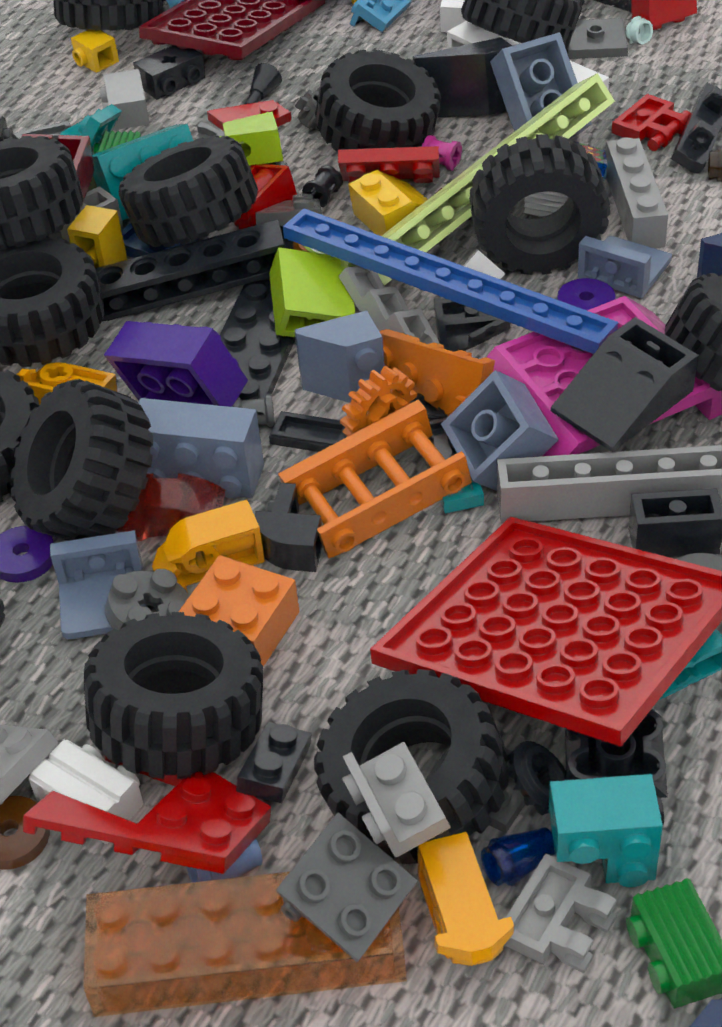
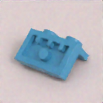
M357 0L351 9L353 17L349 24L355 26L364 19L371 26L383 32L410 6L412 0Z

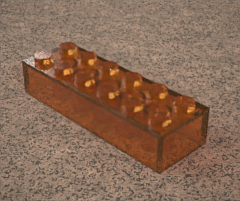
M289 872L87 894L84 991L94 1017L405 982L407 979L399 907L361 959L356 962L308 919L300 917L297 922H294L282 913L281 907L284 901L275 890Z

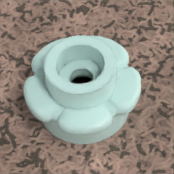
M641 16L632 18L625 31L629 43L643 45L649 42L653 34L651 22L641 18Z

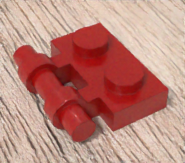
M646 94L612 122V133L624 138H640V141L645 137L650 138L647 142L648 148L652 151H657L661 146L666 147L670 144L676 133H682L690 112L684 110L682 113L674 111L673 102Z

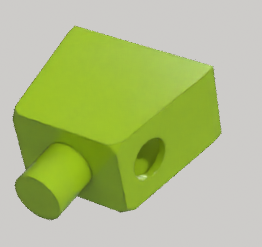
M273 112L223 123L224 136H229L241 144L249 166L283 161L278 127Z

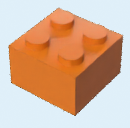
M219 555L179 612H184L185 616L194 617L196 613L207 615L211 621L217 622L222 620L230 624L233 632L241 631L257 649L261 656V664L264 667L300 612L295 579Z

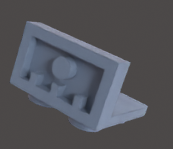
M585 236L579 243L578 278L597 279L607 283L614 290L643 298L670 264L672 254L615 236H608L604 241Z

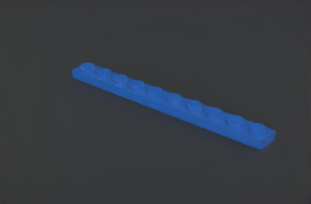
M305 208L283 226L285 239L592 354L597 351L609 335L618 330L619 322Z

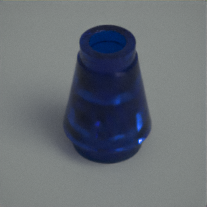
M542 827L538 830L534 829L492 838L488 846L481 850V862L488 878L497 886L505 883L509 886L515 885L537 868L545 854L550 856L556 855L552 832L548 828Z

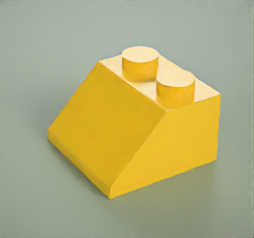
M378 170L367 173L348 184L353 214L379 236H382L428 200L408 182Z

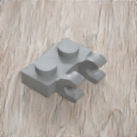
M545 854L505 917L512 918L514 934L504 946L543 965L550 953H553L562 963L584 974L594 958L593 954L588 952L593 944V940L583 933L566 928L574 913H577L586 923L608 933L617 918V914L612 912L617 900L609 894L591 889L590 873L566 862H557L555 857Z

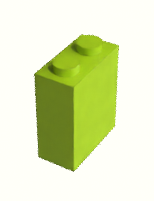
M278 247L269 272L276 335L295 337V329L355 314L354 302L339 278L342 271L348 267L347 261L328 254Z

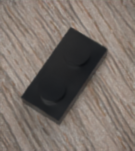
M267 722L237 776L236 792L282 804L307 755L312 733L295 729L285 724Z

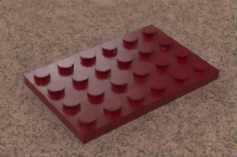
M184 0L139 26V37L151 40L155 45L171 44L181 49L201 50L205 55L220 54L228 56L230 60H243L247 55L260 49L262 45L273 40L274 37L283 31H287L289 27L302 21L304 17L324 5L325 0Z

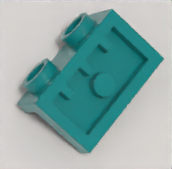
M113 104L102 110L97 109L93 115H87L79 123L62 131L60 135L89 136L91 150L93 151L94 144L100 143L103 133L105 131L110 133L113 130L122 110Z

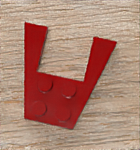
M105 756V759H104V760L113 763L111 760H109V759ZM140 771V774L150 777L149 772ZM202 771L192 773L191 778L177 779V775H165L164 779L153 778L172 785L174 788L138 823L52 790L24 814L23 832L35 835L39 827L61 832V841L84 845L87 837L114 843V852L133 855L139 848L161 853L160 861L224 874L270 823L272 807L255 796L236 792L237 786L218 774L211 772L203 775Z

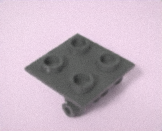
M337 813L277 887L275 892L283 898L284 904L281 907V911L288 919L297 922L300 917L308 919L358 962L418 880L341 814Z

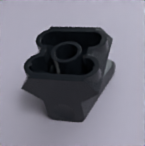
M652 708L621 747L565 728L566 780L652 774L662 824L664 825V808L661 798H666L668 795L661 716Z

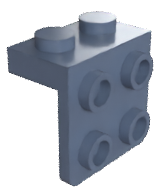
M135 530L51 543L50 555L59 583L60 625L63 637L65 639H76L107 634L113 628L106 618L104 607L114 577L132 571H143V563Z

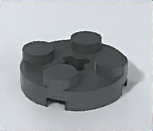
M157 569L154 572L132 571L119 574L113 579L104 607L105 615L111 627L120 630L124 622L134 618L140 621L149 614L159 613L160 616L171 615V612H179L189 598V594L177 583L175 574L166 569ZM148 604L155 607L157 610L156 612H151V610L148 607H143L141 605Z

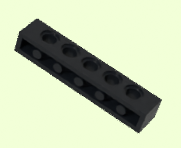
M270 221L95 268L104 303L102 322L270 278L269 272L278 247L286 248L279 221Z

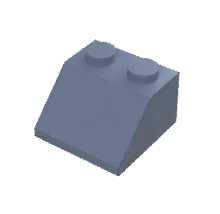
M367 310L295 329L300 380L303 390L351 402L352 399L348 394L350 391H358L360 388L358 381L360 379L368 380L372 370L380 374L384 366L383 337Z

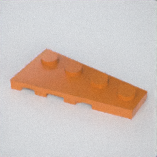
M390 329L379 331L383 337L384 366L389 367L391 370L395 367L407 375L415 383L412 390L417 394H422L424 400L438 409L440 407L447 416L494 370L495 360L487 357L481 359L474 358L472 353L462 350L450 351L444 349V345L435 342L426 344L420 342V339Z

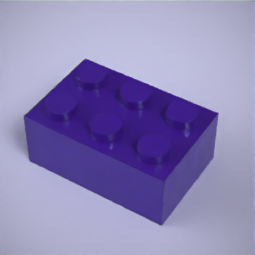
M126 321L104 354L105 358L138 401H140V398L232 407L248 382L247 377L239 367L238 361L230 354L221 341V336L213 328Z

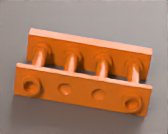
M419 399L278 473L281 483L296 484L299 505L308 502L315 513L321 515V521L324 525L317 528L328 558L351 550L358 544L442 500V497L457 493L472 483L464 453L461 451L445 459L428 439L433 434L427 410ZM414 446L431 468L410 478L395 460L394 456ZM380 465L395 487L374 497L358 475ZM344 483L360 506L338 517L323 494Z

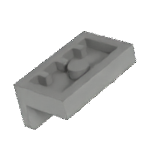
M405 742L360 766L352 752L343 756L351 773L342 779L356 805L365 801L370 810L369 813L362 816L367 829L376 845L386 840L395 858L451 828Z

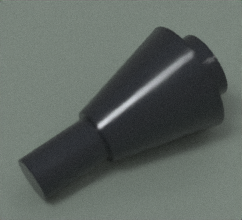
M267 63L256 65L250 95L244 104L260 102V100L264 99L281 84L282 76L276 67Z

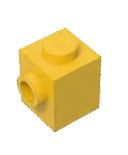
M88 29L71 38L73 46L72 56L78 66H85L97 73L119 62L115 38L107 33Z

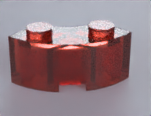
M147 473L146 478H148L145 490L142 489L138 497L140 502L136 509L128 514L129 520L125 525L116 529V531L121 533L135 530L137 541H143L149 537L168 536L170 529L178 521L222 507L226 490L208 480L188 474L178 473V478L176 479L155 478L154 473Z

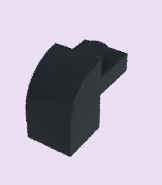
M280 483L276 498L269 500L267 511H255V518L260 527L264 558L282 569L316 572L323 547L317 528L322 526L321 515L298 514L299 504L296 484Z

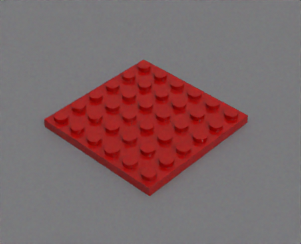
M510 516L370 648L371 662L374 665L392 671L408 670L409 674H417L418 669L433 670L438 678L442 673L459 678L461 684L470 685L479 693L482 701L621 747L722 622V571Z

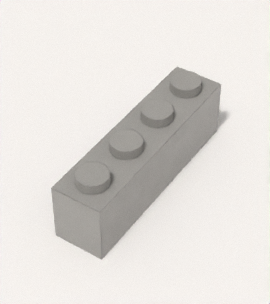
M625 137L615 141H607L605 159L606 178L627 240L651 248L665 247L668 213L640 138L632 139Z

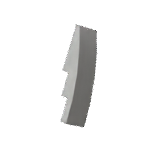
M360 266L347 267L339 275L360 312L368 311L379 331L390 329L420 339V342L426 344L433 342L440 344L421 308L409 310L397 286L384 287L376 272Z

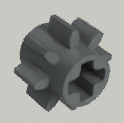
M310 89L307 90L304 96L300 97L295 105L300 110L297 118L309 129L316 127L315 111L319 91L312 92Z

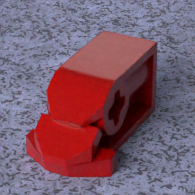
M258 164L250 167L258 187L255 203L251 205V209L247 213L241 214V218L234 222L236 227H239L241 230L256 226V212L286 200H293V195H297V191L289 166Z

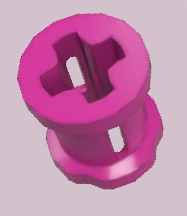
M428 135L425 138L422 147L439 146V164L445 165L447 170L453 171L461 159V143L458 141H453L452 143L439 141L433 135Z

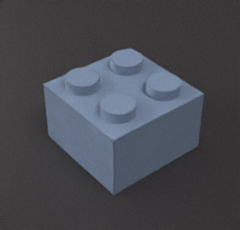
M494 370L441 423L456 452L462 451L466 456L472 481L496 491L497 459L540 457L559 440L526 385L497 370Z

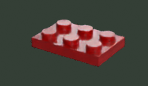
M439 146L338 150V165L343 181H348V183L375 170L400 180L414 179L415 183H431L433 178H440Z

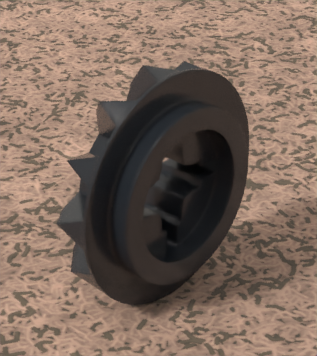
M524 741L507 755L510 763L507 773L515 780L516 785L513 790L520 791L524 796V804L526 806L534 805L536 811L542 816L549 813L550 782L566 781V770L560 760L547 748L533 741Z

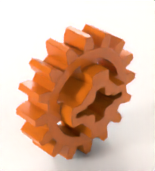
M383 366L380 374L372 370L368 380L360 379L358 381L360 388L357 392H349L348 395L352 399L351 402L342 406V410L347 413L340 420V424L345 427L343 433L348 437L409 405L410 401L417 397V393L412 390L415 383L395 367L391 370L389 367Z

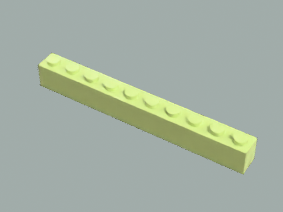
M597 73L572 86L389 229L382 237L424 252L429 251L472 216L469 199L470 189L473 187L472 180L479 169L483 170L482 163L489 155L495 157L498 154V148L506 143L511 146L517 143L516 139L525 136L527 140L535 139L536 134H548L549 139H555V136L569 139L615 102L599 74ZM348 262V267L357 266L355 264ZM377 273L384 286L392 280L387 276Z

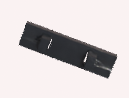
M708 82L704 85L670 158L693 173L700 174L709 158V151H712L721 130L722 89L717 86L714 87Z

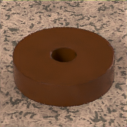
M8 796L0 805V870L15 869L30 863L40 855L48 843L50 830L38 827L35 835L23 832V816L37 804L31 798ZM17 829L13 835L3 836L7 830Z

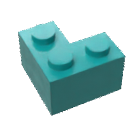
M652 774L550 782L549 815L557 862L572 861L578 864H586L601 859L605 883H619L624 887H638L645 884L648 880H656L663 824Z

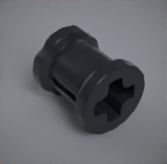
M322 166L315 174V179L308 181L303 186L302 194H312L313 199H319L320 206L325 207L330 201V195L333 192H338L343 185V178L334 167Z

